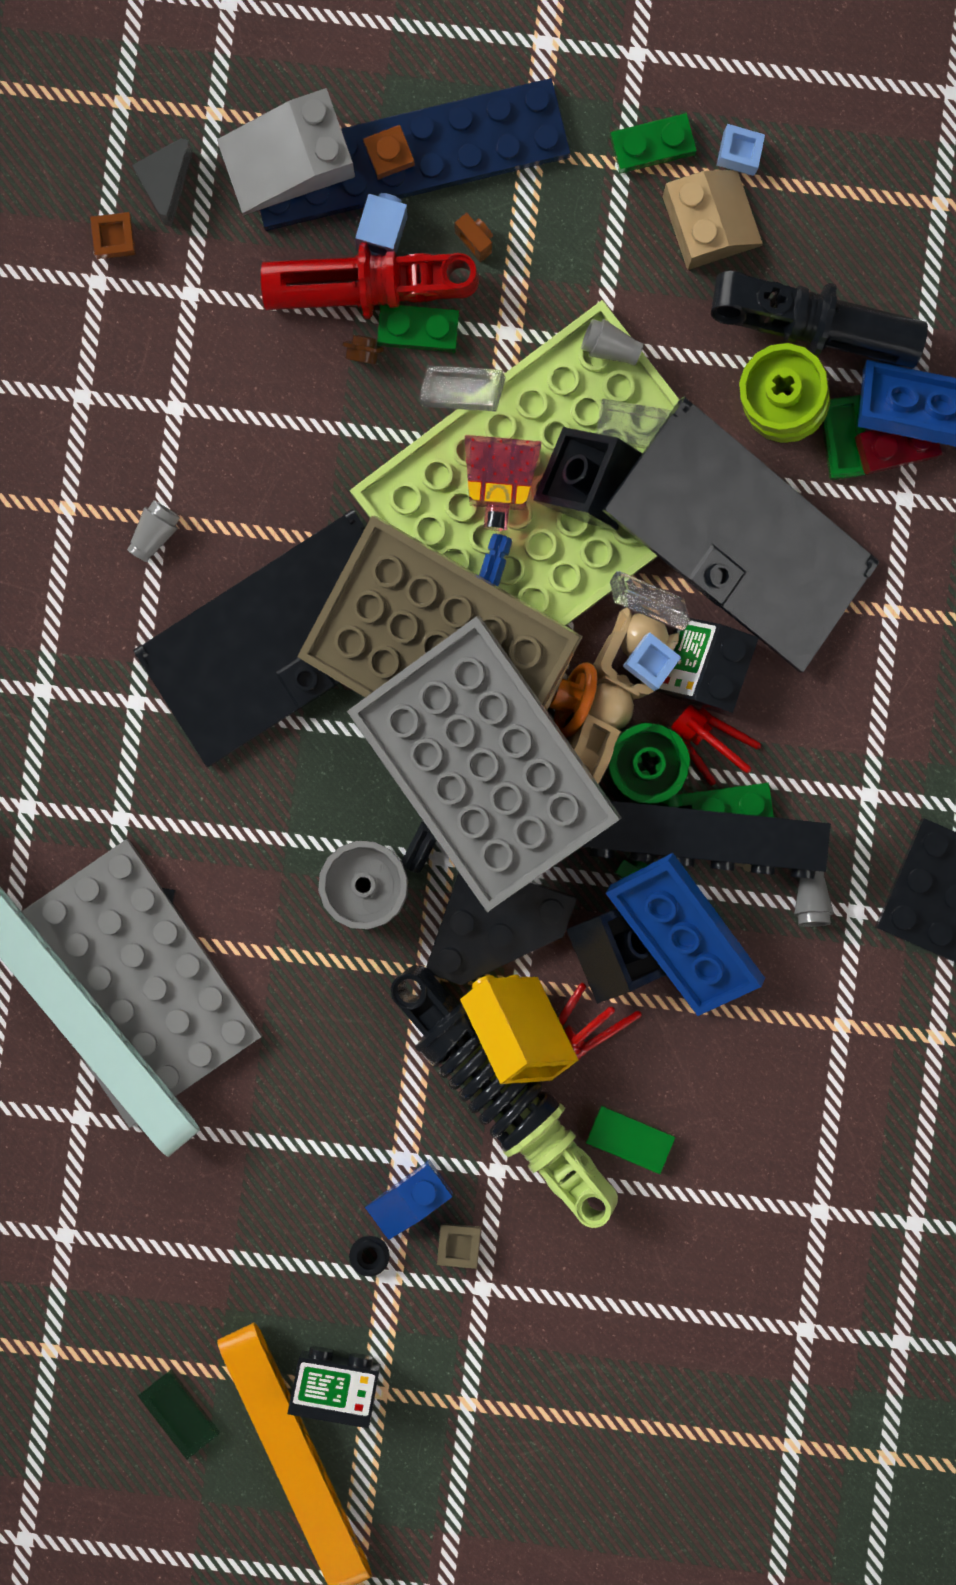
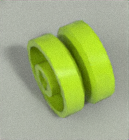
M790 343L770 345L757 352L743 369L739 387L744 413L752 428L764 438L780 443L800 441L813 434L826 419L830 406L827 374L819 358L805 347ZM783 391H790L791 394L787 396Z

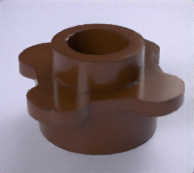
M353 335L352 341L343 342L342 345L347 347L346 359L370 364L377 363L378 353L383 352L384 348L376 346L377 339L361 335Z

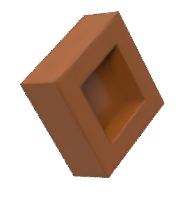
M400 125L363 139L378 180L415 166L413 156Z
M130 212L90 217L96 259L136 255Z
M467 212L454 222L455 234L481 263L492 253V242L490 239L493 238L491 231L481 219L478 218L474 221Z

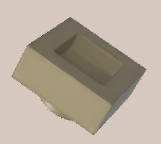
M441 1223L437 1265L477 1269L481 1226Z

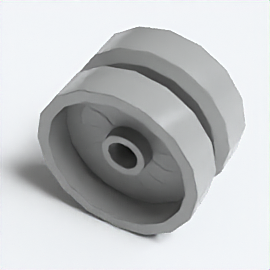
M355 841L340 846L327 858L319 875L318 891L324 908L335 921L350 928L372 929L387 924L400 913L408 897L409 879L403 863L392 850L376 842ZM359 878H368L370 880L371 888L368 892L361 893L357 890L359 886L356 885V882Z

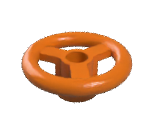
M588 662L579 664L571 672L567 680L562 678L549 708L555 710L554 722L565 738L573 736L580 729L594 701L597 689V671L594 665ZM572 712H574L575 714L573 718L566 725V720L569 718Z

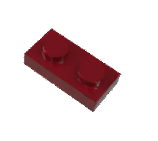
M873 430L860 433L854 437L865 475L935 459L942 455L939 443Z

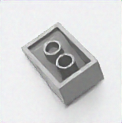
M327 88L287 101L217 139L243 215L355 177L353 162Z

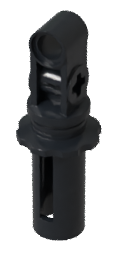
M737 271L721 272L716 277L711 307V317L715 321L753 329L761 333L782 336L785 341L792 343L796 340L804 341L807 343V350L817 357L823 349L829 347L915 368L922 356L928 332L926 321L838 300L836 296L837 286L833 283H828L823 287L820 294L809 292L807 287L798 286L794 288L779 282H770L750 277ZM774 292L775 294L772 299L769 298L770 294ZM767 316L770 317L768 322L765 323L764 321L767 318Z

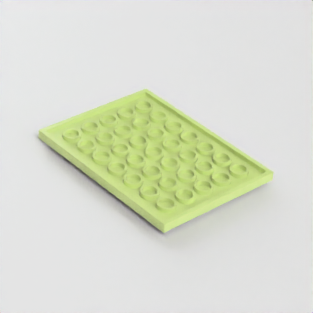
M603 300L350 490L352 496L369 518L371 516H378L477 575L480 574L485 555L490 552L488 546L491 536L493 534H502L511 538L512 545L509 555L504 558L506 564L498 587L565 626L658 556L622 526H619L618 531L590 525L533 501L562 428L566 427L618 437L643 453L679 401L678 397L643 352H641L636 365L633 366L625 362L589 357V352L581 349L585 333L592 319L600 322L605 319L629 335ZM468 480L482 482L481 501L473 500L469 496ZM485 482L513 484L512 503L484 501ZM516 485L531 486L527 501L523 504H515ZM488 511L505 513L504 529L487 527Z

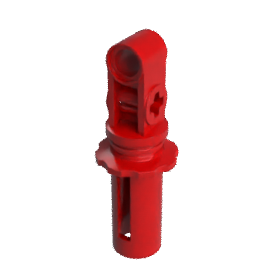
M366 242L359 244L358 255L355 257L262 262L261 292L265 310L358 306L359 308L361 306L364 319H371L374 306L379 304H387L390 308H398L400 301L428 302L436 299H462L474 294L479 285V276L475 263L466 254L432 255L418 253L397 257L395 251H386L384 256L371 255ZM464 268L470 272L469 278L463 283L457 284L449 280L451 273L456 269ZM420 272H421V283H419V273H420ZM354 281V282H349V283H330V284H311V285H292V286H287V284H299V283Z

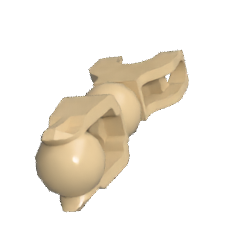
M629 606L619 612L615 627L611 635L606 639L593 664L597 671L598 685L588 716L580 729L567 739L598 784L611 760L615 743L621 733L619 730L623 729L632 718L634 710L633 700L640 699L654 692L642 681L634 685L626 675H617V672L612 668V662L619 647L621 646L622 651L629 657L643 637L649 632L672 650L679 641V633L668 635L665 623L656 615L649 613H635L632 615Z

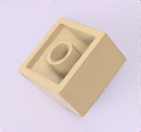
M701 171L666 183L663 200L687 270L762 246L763 243L737 171Z

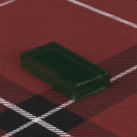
M169 1369L138 1395L142 1403L187 1460L220 1433L172 1369Z

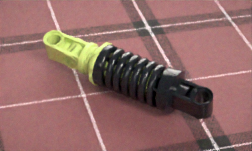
M420 965L407 968L393 981L391 996L393 1001L423 1034L414 1047L416 1051L421 1052L433 1067H438L444 1063L439 1068V1075L442 1078H447L453 1073L455 1074L449 1080V1087L457 1090L462 1085L465 1086L458 1094L461 1101L466 1102L473 1096L475 1097L468 1106L469 1110L475 1114L481 1109H485L478 1118L481 1125H487L492 1120L496 1122L489 1132L493 1138H497L500 1141L503 1153L507 1157L519 1152L524 1155V1158L529 1161L528 1168L533 1173L538 1171L543 1176L549 1188L565 1202L583 1225L590 1228H598L606 1224L617 1205V1192L598 1171L591 1158L573 1141L576 1135L571 1130H565V1127L560 1124L558 1119L565 1107L558 1103L550 1092L541 1091V1081L500 1084L463 1005L456 1003L428 968ZM406 979H412L419 984L421 995H413L408 991ZM596 1197L600 1199L605 1205V1210L598 1211L593 1209L589 1205L587 1198Z

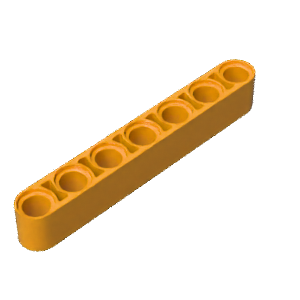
M253 1322L218 1339L217 1343L222 1358L327 1584L357 1585L371 1578L372 1573L366 1556L302 1418L287 1414L291 1394L258 1325Z

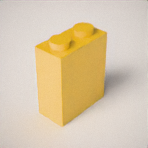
M518 974L509 977L495 978L493 975H487L476 980L472 984L473 989L460 999L500 1084L552 1081L578 1061L538 977H520Z

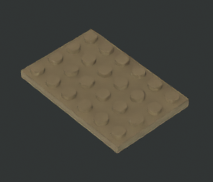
M371 516L297 657L363 697H367L476 616H480L541 704L545 706L583 636L378 516Z

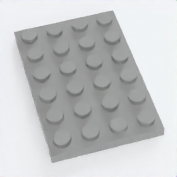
M480 616L473 618L347 711L487 912L622 818Z
M129 839L124 840L21 911L174 1096L183 1092L263 1036L178 910L170 902ZM86 1063L128 1127L130 1128L135 1125V1120Z

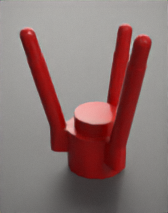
M692 704L671 726V729L682 738L688 749L690 759L711 786L716 784V780L691 745V741L698 746L703 739L706 740L745 773H750L751 767L710 733L713 729L710 725L756 750L761 748V743L712 716L703 707L698 710Z
M585 983L578 985L558 1016L562 1027L585 991ZM608 1007L579 1033L571 1025H568L564 1031L579 1060L588 1051L638 1020L642 1016L641 1012L635 1011L587 1042L584 1039L614 1014V1007Z

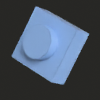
M727 124L723 132L716 166L754 176L759 167L765 134Z
M649 632L637 645L623 667L655 691L659 689L681 657Z

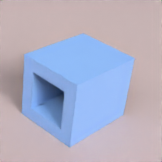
M380 193L379 196L368 194L355 237L356 250H359V244L366 242L371 255L384 256L386 251H395L397 254L407 220V204L401 203V199L391 194Z

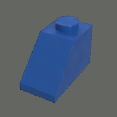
M429 1159L365 1206V1209L387 1239L390 1240L421 1221L452 1198L453 1191Z

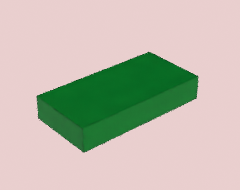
M860 395L830 399L826 419L822 423L830 480L866 476L854 438L858 434L865 432V428L858 427Z
M601 1105L586 1143L661 1174L675 1136Z

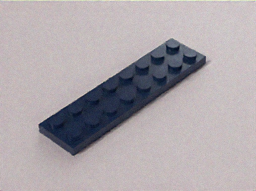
M552 78L341 128L353 162L355 177L261 209L260 213L264 229L269 231L364 208L368 194L379 196L380 193H387L402 199L570 158V150ZM400 125L413 156L415 166L378 180L363 139Z

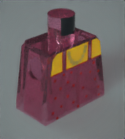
M465 435L469 504L474 507H485L484 529L507 531L509 510L523 511L526 509L540 457L541 441Z

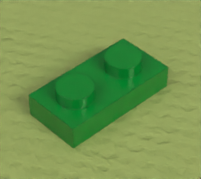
M687 113L610 132V140L619 174L694 156L697 151Z
M387 304L380 305L377 346L456 353L459 310L399 305L398 308H390Z

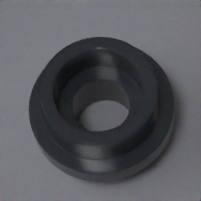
M371 1235L363 1236L355 1241L349 1254L353 1269L360 1275L367 1277L382 1273L387 1267L390 1258L386 1243L382 1239ZM368 1248L374 1249L377 1253V1259L371 1263L366 1262L362 1257V1252Z

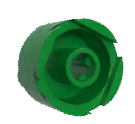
M642 723L627 729L619 735L606 769L610 783L623 798L632 803L649 805L668 800L680 791L688 776L690 757L684 741L676 732L659 724ZM645 753L647 758L655 757L658 764L653 766V775H650L647 770L642 772L639 770L638 764L642 762L641 754Z

